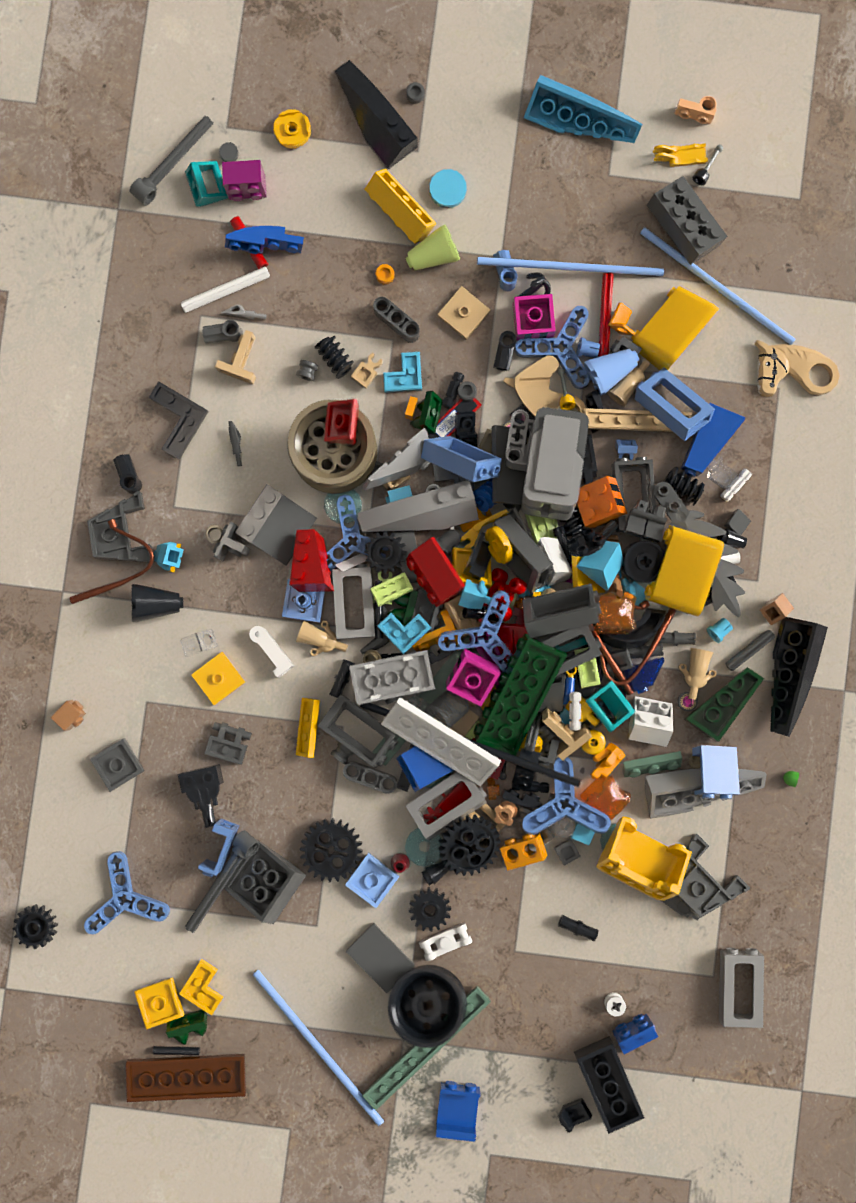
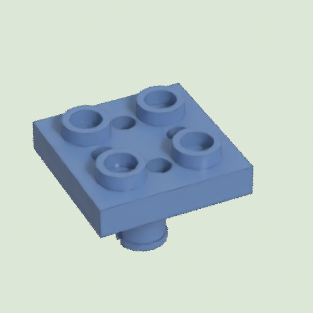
M288 579L282 617L320 623L325 591L298 592L289 585L290 579Z

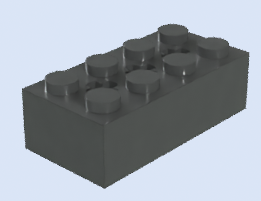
M684 176L656 192L647 203V207L690 265L718 248L728 237Z

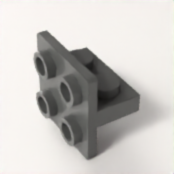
M233 522L225 525L222 531L223 538L221 542L216 543L213 549V553H215L213 557L221 561L225 560L228 551L239 557L242 554L247 556L250 551L245 545L234 541L238 526Z

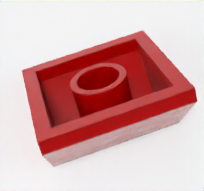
M357 399L328 402L324 434L325 442L355 445L359 409Z

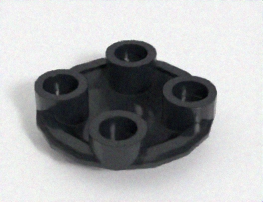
M593 528L585 529L583 535L567 541L568 552L575 557L591 555L603 547L605 537L601 533L594 532Z

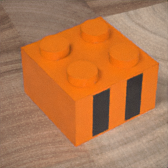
M605 476L580 487L577 505L585 527L595 528L627 514L615 478Z

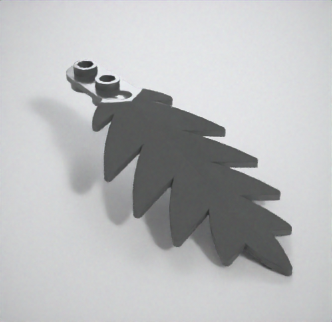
M659 482L655 485L653 494L659 504L666 508L665 512L671 520V526L710 538L726 534L724 529L716 525L695 520L702 518L704 513L695 510L688 511L669 483ZM665 488L667 493H661L660 489ZM671 504H676L678 508L672 509ZM724 544L721 557L737 554L738 550ZM723 559L719 561L711 584L714 611H718L724 604L734 615L740 617L741 612L736 596L745 594V591L727 577L743 574L744 570Z

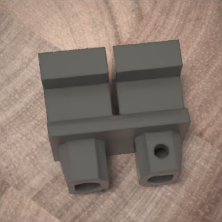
M638 500L634 508L629 512L623 533L656 543L661 542L664 525L667 521V518H664L666 508L655 505L651 514L646 512L648 502Z

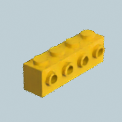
M386 169L374 173L364 189L369 194V197L381 207L382 211L394 221L397 227L401 228L410 241L414 244L423 241L437 223Z

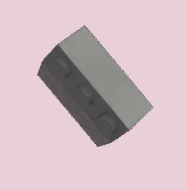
M266 484L235 533L287 566L294 553L296 531L311 529L317 517Z
M257 840L260 843L257 852L253 856L241 861L224 889L259 921L274 924L306 877V874Z

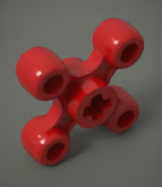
M495 568L491 572L494 584L489 589V595L486 596L492 597L495 592L504 591L509 595L511 604L514 594H523L527 589V584L524 580L515 577L511 579L509 585H506L508 573L501 568ZM504 596L496 598L498 605L495 609L499 610L501 603L506 602L504 601ZM508 607L503 621L511 619L513 612L510 607Z

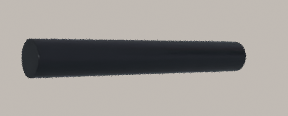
M375 581V586L383 582ZM375 601V639H383V632L377 627L383 621V605L378 607Z

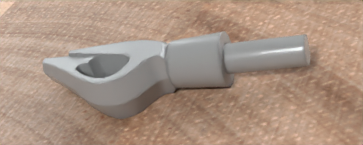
M234 305L221 312L222 315L227 314L253 320L254 318H267L265 314L245 311L241 305ZM236 308H239V309H240L239 311H235V312L232 311L233 309H236Z

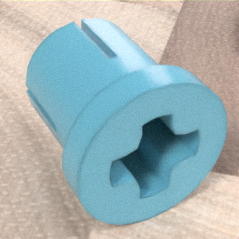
M721 618L715 625L709 626L706 630L715 642L721 643L723 637L733 630V627L728 620Z

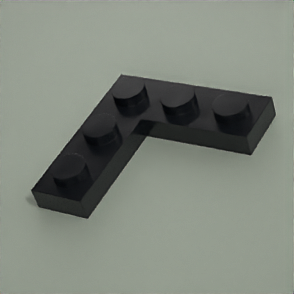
M158 381L149 398L181 417L162 450L180 460L209 411Z

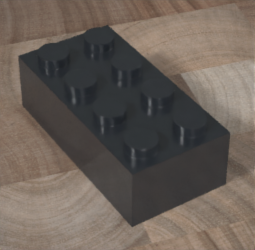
M609 1036L574 1051L608 1134L645 1118Z

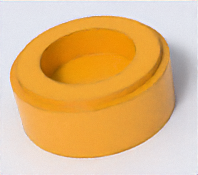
M382 264L376 269V279L380 284L387 285L394 280V270L390 265Z

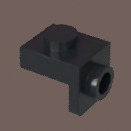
M583 1098L563 1105L558 1118L561 1125L569 1133L572 1132L575 1125L591 1120L593 1115Z

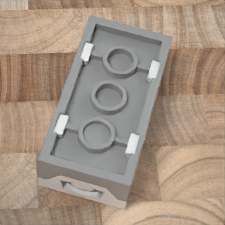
M427 650L349 666L357 705L435 689Z

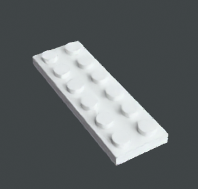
M402 698L397 700L381 723L384 727L479 786L496 770L501 761Z

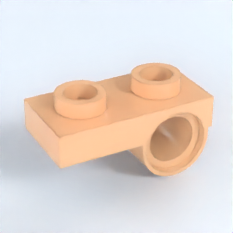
M705 96L699 103L680 98L674 114L684 119L697 120L701 124H710L717 109L716 100L711 96Z

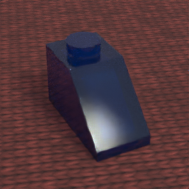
M663 657L647 661L638 675L629 682L634 692L637 691L640 694L649 691L648 687L653 686L665 661ZM639 665L624 670L627 679L636 671Z

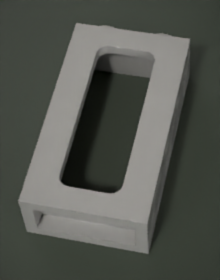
M367 564L356 565V568H350L345 571H341L338 567L337 569H332L336 639L375 637L373 595L370 591V588L373 587L372 569L367 567ZM360 576L362 578L365 624L363 629H346L343 593L344 577Z
M456 772L405 806L425 839L430 841L445 831L446 826L451 827L452 820L457 823L459 822V816L463 819L466 817V814L469 815L486 804L485 797L487 794L481 786L478 788L473 781ZM465 782L472 796L428 825L419 809L458 783Z
M732 947L720 950L719 1022L723 1027L763 1028L764 955L754 948H746V951H738L737 948ZM737 963L753 965L752 1014L734 1013V972Z

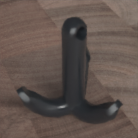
M542 273L528 274L526 276L527 279L536 280L532 281L530 287L519 296H531L543 286L545 288L544 294H550V283Z

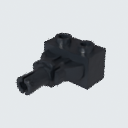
M220 764L178 774L181 793H186L188 799L194 803L195 810L200 809L202 811L204 827H213L216 823L213 807L218 805L217 796L220 791V785L224 783Z

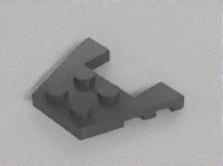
M140 491L135 492L134 496L129 499L120 501L112 509H107L87 521L92 553L95 559L149 563L150 554L144 546L132 548L130 538L117 533L112 528L110 529L107 522L115 519L118 525L116 528L129 534L126 514L145 509L143 496Z
M694 834L687 847V850L692 852L679 895L676 896L697 917L701 918L727 901L733 900L741 893L747 892L750 887L738 875H735L723 888L697 862L709 845L698 834Z

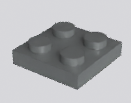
M125 738L90 759L110 792L145 771Z

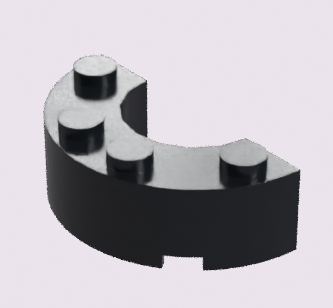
M599 602L602 614H598L599 623H595L593 626L603 643L619 649L637 648L653 638L664 621L666 611L646 608L639 621L624 623L618 621L612 615L608 602Z

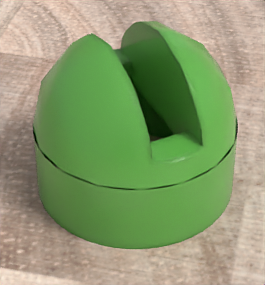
M786 772L783 777L784 782L788 786L796 787L799 772Z

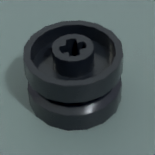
M636 541L631 543L622 553L624 559L621 567L622 571L629 579L635 582H653L657 579L665 552L658 544L652 541ZM643 558L646 561L644 565L640 563V560H643Z

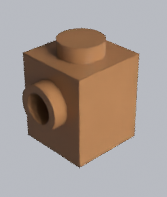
M782 593L768 601L760 611L769 624L773 625L787 617L794 608Z
M69 700L54 713L51 719L64 731H68L73 727L79 726L84 719L82 717L86 713L82 710L84 707L78 701Z

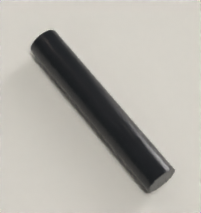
M154 1046L153 1055H200V1047Z

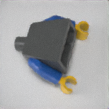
M575 667L574 673L566 671L568 674L567 678L565 674L556 676L538 712H542L546 708L552 712L563 710V705L569 702V694L574 692L575 678L573 677L577 672V667Z

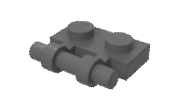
M214 722L212 729L219 731L218 737L210 735L204 754L242 765L248 745L241 744L242 738L250 740L252 733L245 731L241 727L238 729L228 726L229 724L224 722L222 724ZM225 734L236 736L235 740L224 739Z

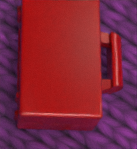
M465 782L458 783L447 795L441 794L443 799L438 804V807L445 813H448L468 800L472 794Z

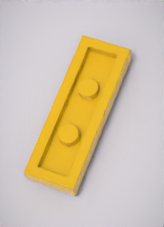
M302 698L296 746L297 756L314 758L320 704L318 699Z

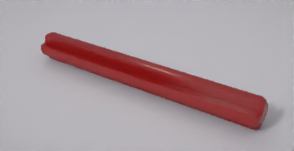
M603 273L599 330L600 348L598 349V357L609 354V323L612 308L613 273Z

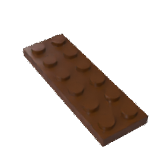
M245 1054L129 1059L126 1061L127 1102L245 1097Z

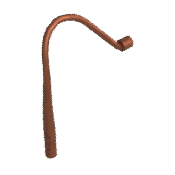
M115 519L107 521L110 529L112 528L117 533L142 544L150 554V561L139 573L123 580L70 597V602L75 604L84 599L97 596L124 585L146 573L154 561V554L150 546L143 540L116 528L118 525Z
M599 598L600 602H610L637 610H645L650 606L647 600H644L637 606L610 598ZM594 628L592 632L595 637H598L602 645L600 649L619 682L627 680ZM629 683L621 685L627 695H631L634 692Z
M669 608L645 657L636 671L627 680L618 682L610 677L606 669L603 652L599 648L602 654L600 655L601 665L606 678L609 681L612 680L618 686L632 681L651 657L677 610Z

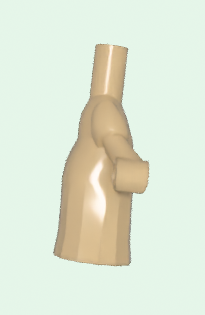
M644 359L638 368H634L609 390L608 395L619 405L626 406L638 384L645 381L643 372L648 368L650 362Z
M305 620L303 621L296 642L319 647L318 649L313 648L310 654L312 656L322 652H330L334 648L346 652L348 645L337 641L336 635L331 631L327 621H322L321 627L325 631L309 624Z
M690 648L689 672L686 664H680L678 669L684 674L686 683L691 687L689 699L696 700L698 689L704 687L707 681L715 677L717 673L714 670H710L708 675H706L713 652Z

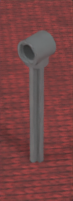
M204 116L148 178L136 179L130 187V193L144 205L150 204L157 194L156 186L213 125L210 118Z
M241 831L232 842L234 853L185 925L186 930L195 933L241 861L253 856L259 849L260 843L247 831Z

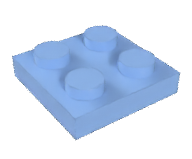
M368 852L345 886L377 908L397 881L399 875Z

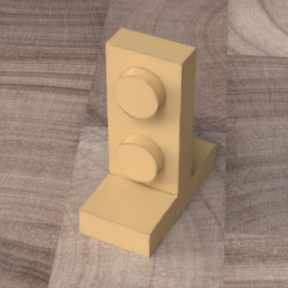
M245 330L244 335L239 337V348L237 353L234 352L232 356V365L217 360L215 368L218 372L254 385L256 379L254 373L244 370L255 340L253 332Z
M548 708L542 711L543 722L563 740L559 743L557 756L562 761L592 738L589 726L586 723L581 726L580 730H570L569 724L565 725L555 711L552 712Z

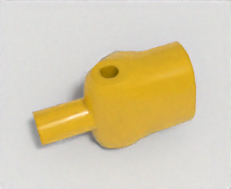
M581 696V701H579L581 703V719L579 721L584 722L587 719L595 727L600 721L592 714V709L586 703V699ZM569 701L568 704L565 706V708H566L568 711H569V703H571V701Z

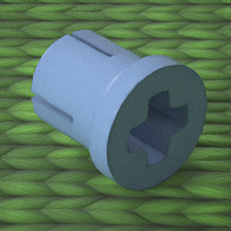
M581 337L577 346V356L581 357L583 355L596 358L599 353L597 349L600 348V343L587 341L586 338Z

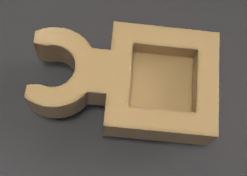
M374 353L369 355L367 364L361 362L351 375V378L365 389L377 376V372L374 369L379 368L383 363L382 359L377 363L372 362V359L375 357Z

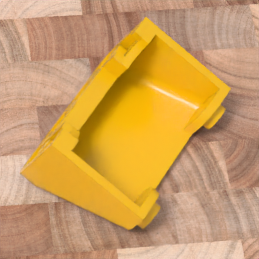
M678 286L677 289L673 287L666 295L669 297L645 327L641 331L637 330L635 335L631 337L632 342L642 348L639 354L659 371L662 368L668 370L719 310L713 303L681 286Z
M669 525L663 534L665 544L668 546L656 582L648 584L645 588V599L687 614L699 616L704 608L716 573L724 543L717 539Z
M621 817L605 845L596 867L600 871L654 899L665 901L679 895L692 852L681 844L667 847L637 831V824L632 818Z

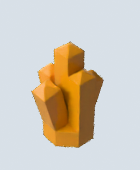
M609 743L602 752L594 755L593 761L598 763L590 774L591 778L598 779L600 775L602 778H607L625 757L623 751L613 743Z

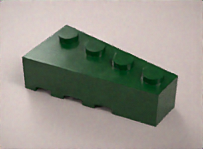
M748 667L743 669L684 720L715 742H719L764 678Z

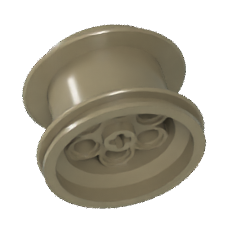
M321 400L304 408L294 419L287 440L289 458L299 476L312 488L331 494L345 493L360 486L372 473L377 460L375 433L368 418L358 409L356 445L348 446L347 444L335 443L336 448L329 449V442L324 441V435L316 437L314 434L318 429L325 431L328 402L340 400ZM316 447L319 449V453L316 456L309 455L311 448ZM346 456L352 459L348 465L341 463V460ZM326 461L333 463L332 468L329 470L322 468Z

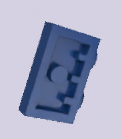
M639 1014L633 1018V1021L627 1024L621 1023L612 1031L623 1054L658 1038L655 1026L647 1014Z

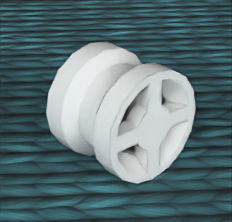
M609 993L605 997L604 1005L610 1015L620 1016L625 1012V1001L618 993Z

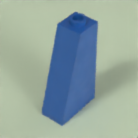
M709 403L715 408L712 419L694 434L680 469L684 470L686 475L690 474L692 477L702 474L741 426L746 417Z

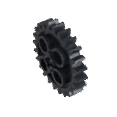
M466 814L465 820L459 816L458 823L452 820L453 826H446L448 832L441 833L444 839L438 840L441 845L438 847L443 864L445 867H448L449 871L454 870L456 875L461 871L463 876L468 871L473 876L474 870L480 873L481 867L487 870L486 864H493L491 858L498 857L495 851H500L498 844L501 843V840L498 838L500 834L497 828L489 819L486 820L484 816L478 818L476 814L471 819Z
M325 818L323 825L317 821V828L309 827L312 833L305 832L304 835L308 839L301 840V843L305 844V846L300 847V851L305 852V854L301 855L300 859L307 860L303 866H310L307 871L308 873L315 871L314 878L321 875V881H323L325 877H328V881L331 883L332 877H335L336 881L339 882L340 875L346 879V872L353 874L351 867L358 868L359 865L355 861H361L362 859L357 855L363 853V849L358 848V846L362 845V841H356L360 834L353 835L355 827L349 830L348 822L343 826L342 819L335 823L334 818H332L331 822L328 823ZM327 833L330 836V841L323 842L320 839V835ZM346 839L349 846L342 848L339 846L338 841ZM315 844H319L325 848L315 847ZM334 846L335 851L345 852L348 854V856H344L338 852H333L332 854H329V850L326 848ZM316 852L323 853L324 860H316L314 854ZM340 858L343 861V865L336 867L333 864V859Z

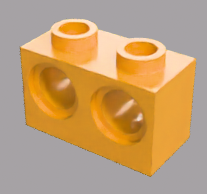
M540 833L536 835L525 834L522 836V839L518 840L515 838L507 839L500 848L507 871L544 861L548 856ZM528 844H533L536 847V851H531ZM515 849L518 856L512 855L510 850Z

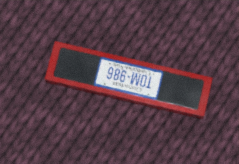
M476 398L469 402L460 399L438 421L435 434H428L429 439L451 436L455 432V413L476 412L482 404Z

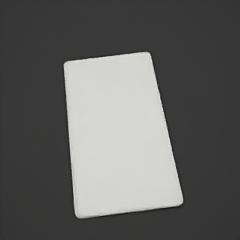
M361 553L335 566L341 571H345L365 562L368 557Z

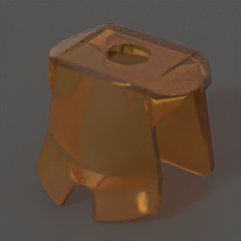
M613 591L600 595L599 603L602 614H598L599 623L595 625L594 630L597 633L627 634L636 630V624L633 620L636 596L629 592H624L622 598H616Z
M600 775L598 779H595L580 794V798L591 807L605 813L611 821L630 802L631 793L621 790L612 775H608L607 778H602Z

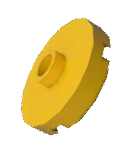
M286 110L281 112L274 121L273 132L276 140L282 146L298 148L308 141L311 135V125L305 114L300 113L298 110Z
M497 526L488 528L485 532V541H489L488 550L492 557L499 563L505 564L510 562L513 552L506 534Z

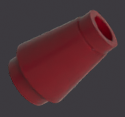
M398 853L391 859V867L395 872L403 873L410 866V860L405 854ZM402 863L404 867L400 868L396 867V865Z

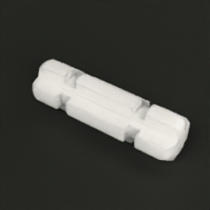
M747 469L742 470L739 476L721 493L722 499L729 501L734 496L733 494H736L746 483L745 481H748L752 476L751 472Z
M571 692L569 694V701H571L569 703V719H571L569 721L570 730H580L581 703L579 701H581V693Z

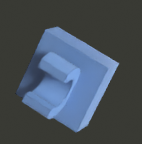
M616 439L615 447L618 457L622 458L623 454L628 453L629 460H633V453H637L638 449L636 441Z

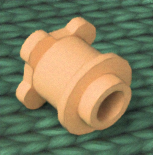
M503 801L495 808V822L511 826L513 824L512 818L518 813L517 806L510 801Z

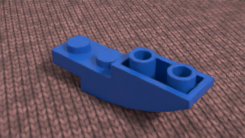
M253 226L227 234L225 248L233 251H248L252 254H263L264 247L271 250H286L289 253H301L304 237L285 234V227Z

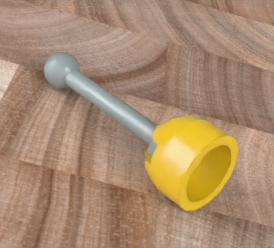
M560 368L558 369V374L561 377L564 393L560 398V408L562 410H571L576 406L575 399L572 395L567 394L564 378L565 370Z

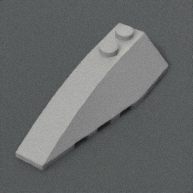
M470 480L357 513L362 532L443 530L479 520Z
M701 768L645 776V795L650 819L694 811L693 807L702 804L704 807L709 806L711 801L720 799V796H714V799H703L702 795L694 794V791L702 789ZM738 769L739 795L765 787V772Z

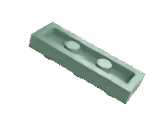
M681 752L623 762L624 778H635L647 773L656 774L663 770H676L682 764Z

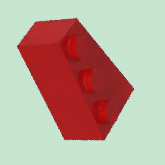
M315 529L296 531L289 585L298 592L334 591L330 579L331 572L327 564L328 557L324 538Z

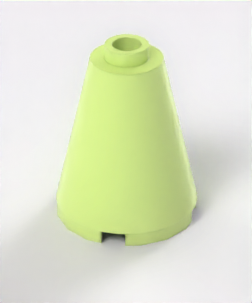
M446 225L440 226L407 252L408 257H406L408 266L410 268L413 267L414 270L460 260L457 248Z

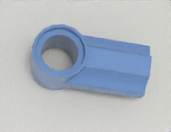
M501 250L493 254V258L511 259L509 250ZM496 266L501 289L512 291L517 282V272L514 270V267ZM509 277V278H511L513 281H512V282H506V281L504 280V278Z

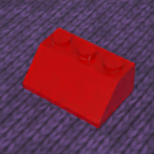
M434 536L407 556L406 563L408 568L414 571L418 584L422 588L424 587L428 593L429 601L435 604L436 608L454 598L465 587V584Z

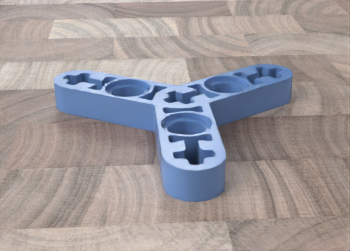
M584 306L575 307L557 338H526L518 340L515 345V353L523 358L554 356L565 370L572 385L577 389L585 388L589 383L590 377L572 345L588 318V310ZM582 312L583 317L579 319L577 324L574 323L577 314ZM573 327L576 333L573 336H568L565 333V329ZM532 343H535L534 353L531 352L532 348L526 349V352H522V349L518 348L522 344H525V347H531ZM544 343L547 345L548 350L543 353L539 352L537 345ZM551 343H553V347H558L560 343L563 347H566L563 352H560L559 348H554L553 352H550ZM573 359L576 362V367L568 368L566 361ZM578 368L580 369L578 371L579 377L585 378L583 381L584 384H582L581 382H576V380L578 379L576 373H574V375L571 374L575 372Z
M342 495L337 500L343 538L327 551V555L329 554L336 564L344 561L354 551L364 554V551H367L365 548L366 543L372 542L370 537L360 534L354 500L349 495ZM343 498L351 501V504L348 505V510H353V514L342 516L341 512H345V507L340 505ZM346 517L354 519L355 524L353 527L348 528L344 525ZM356 536L358 538L356 541L357 545H350L348 549L351 551L348 553L341 543L344 542L346 545L350 541L348 537L354 538ZM388 547L383 548V550L388 551L389 549ZM341 548L344 551V556L341 559L335 558L333 556L334 549ZM381 553V555L384 558H386V554ZM332 562L328 564L330 572L332 571V569L336 568V566L333 565Z
M504 591L495 592L480 627L443 632L438 638L439 647L444 651L482 646L502 672H505L507 666L503 659L506 657L508 661L509 657L513 654L497 633L510 604L509 595ZM504 596V601L506 602L501 603L499 610L494 609L498 605L496 598ZM490 614H497L499 620L496 623L489 622L488 616ZM477 632V636H482L483 632H487L491 636L488 637V640H484V637H478V642H475L474 633ZM469 634L472 640L469 643H463L461 636ZM455 635H458L457 645H455L456 641H450L449 645L441 642L444 641V637H448L449 640H455ZM500 646L504 651L501 655H494L492 652L493 648Z
M116 851L107 859L113 897L85 921L84 929L89 934H97L124 910L161 922L169 916L170 908L164 902L133 892L127 857L123 852ZM117 856L118 859L121 858L122 860L119 863V869L124 868V870L115 873L114 870L118 869V865L116 862L113 863V859ZM119 874L123 875L126 879L123 885H119L116 882V876ZM125 894L127 900L132 901L134 897L136 899L131 907L130 905L132 904V902L126 901L123 904L122 899L120 897H122ZM140 900H144L147 903V909L144 911L139 910L137 907V903ZM152 904H154L153 909L158 910L160 907H162V911L165 914L158 916L157 911L152 910L151 914L148 912L150 911ZM106 907L113 908L114 915L112 917L105 915L104 909ZM98 918H101L102 921L99 922L97 926L92 929L90 926L92 922H95Z

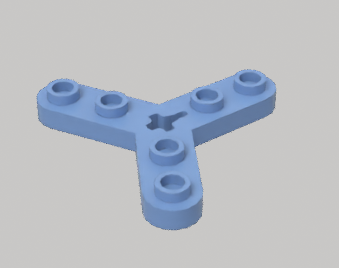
M558 757L555 760L553 770L574 777L573 763L570 758L567 757L562 761ZM554 779L555 799L526 815L522 821V828L529 835L541 832L564 817L598 834L607 832L611 824L610 818L605 813L575 798L573 785ZM565 800H568V805L572 808L566 807L565 809L561 808L562 804L560 802H565Z

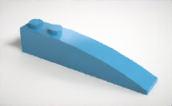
M540 75L524 115L525 119L556 132H568L580 136L589 135L594 138H610V140L635 143L643 125L589 95Z

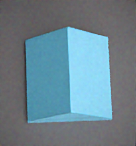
M605 540V544L600 550L591 555L583 556L577 565L579 570L606 591L610 588L623 565L624 559L620 543Z

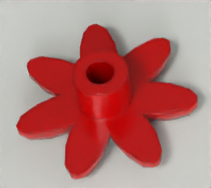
M438 805L435 810L428 806L429 814H425L423 817L429 820L427 822L429 825L446 813L444 811L440 812Z

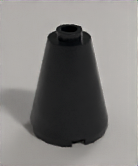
M132 584V622H140L179 613L180 609L183 608V597H179V593Z

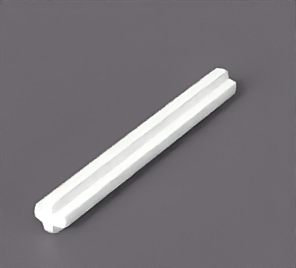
M266 267L260 268L181 302V306L184 312H189L270 277V274Z

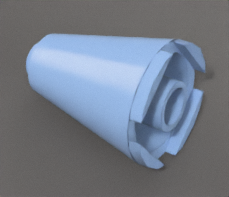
M625 349L589 359L584 362V367L589 374L590 380L595 385L593 387L595 390L598 389L601 396L638 366L637 361H639V357L635 350Z

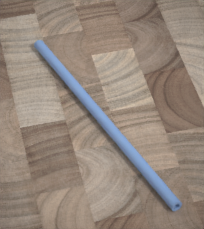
M643 228L640 233L785 342L792 345L795 338L694 263L690 265L682 254L647 228Z
M477 257V265L651 276L664 275L663 268Z
M257 970L253 977L373 1121L380 1126L384 1122L381 1116L366 1101L362 1093L262 973Z

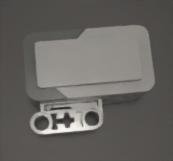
M542 407L537 411L535 420L529 419L528 413L524 410H516L512 414L505 464L510 469L526 471L521 510L526 515L557 520H568L572 517L579 496L589 427V418L586 414ZM522 419L524 423L518 424L515 420ZM527 429H528V432L530 433V434H529V440H528V444L525 445L526 435H527ZM516 433H520L518 442L515 441ZM516 455L519 459L512 461L509 459V456Z

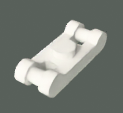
M461 923L421 940L419 945L425 952V960H433L442 954L472 943L471 936H468L466 932V924ZM459 933L461 939L455 940L454 934ZM433 943L437 946L435 950H432L430 946Z

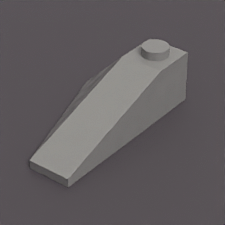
M423 428L412 437L401 452L398 450L388 461V464L384 463L367 479L362 488L368 490L415 474L420 469L425 470L431 463L421 458L424 440L429 439L427 431Z

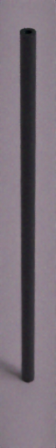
M372 703L360 704L361 708L385 717L390 711ZM465 738L499 759L578 788L581 784L580 779Z

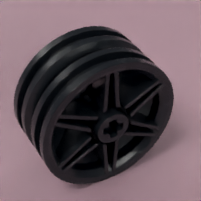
M437 965L419 966L404 974L393 986L388 1000L389 1019L396 1033L407 1043L421 1048L436 1047L447 1042L462 1025L467 1011V998L463 985L451 971ZM427 981L433 982L432 988L429 989L426 986ZM409 990L415 991L414 997L409 996ZM444 992L449 994L448 1000L442 998ZM429 1000H431L433 1002L432 1005L434 1007H430L428 1009L426 1007L427 1003H425V1001L428 1002ZM409 1010L413 1011V1018L408 1017L407 1012ZM446 1013L448 1020L443 1021L441 1014ZM425 1022H428L431 1027L429 1030H426L423 1027V1024Z

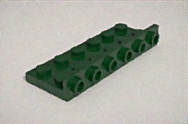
M524 633L523 637L519 638L516 643L514 655H511L508 659L506 671L502 672L499 677L497 689H494L491 693L489 705L483 709L480 723H477L474 727L473 733L476 742L516 756L567 654L536 641Z

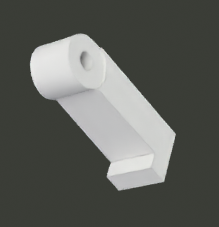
M255 626L250 630V639L261 646L277 667L273 671L276 677H282L294 667V664L265 628Z

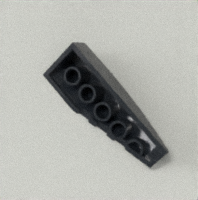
M348 60L335 70V74L348 99L365 141L388 170L418 148L417 136L384 95L358 67Z
M785 617L781 620L773 650L774 669L772 670V677H774V688H772L771 694L773 696V706H771L770 732L790 737L811 688L828 627L790 617Z

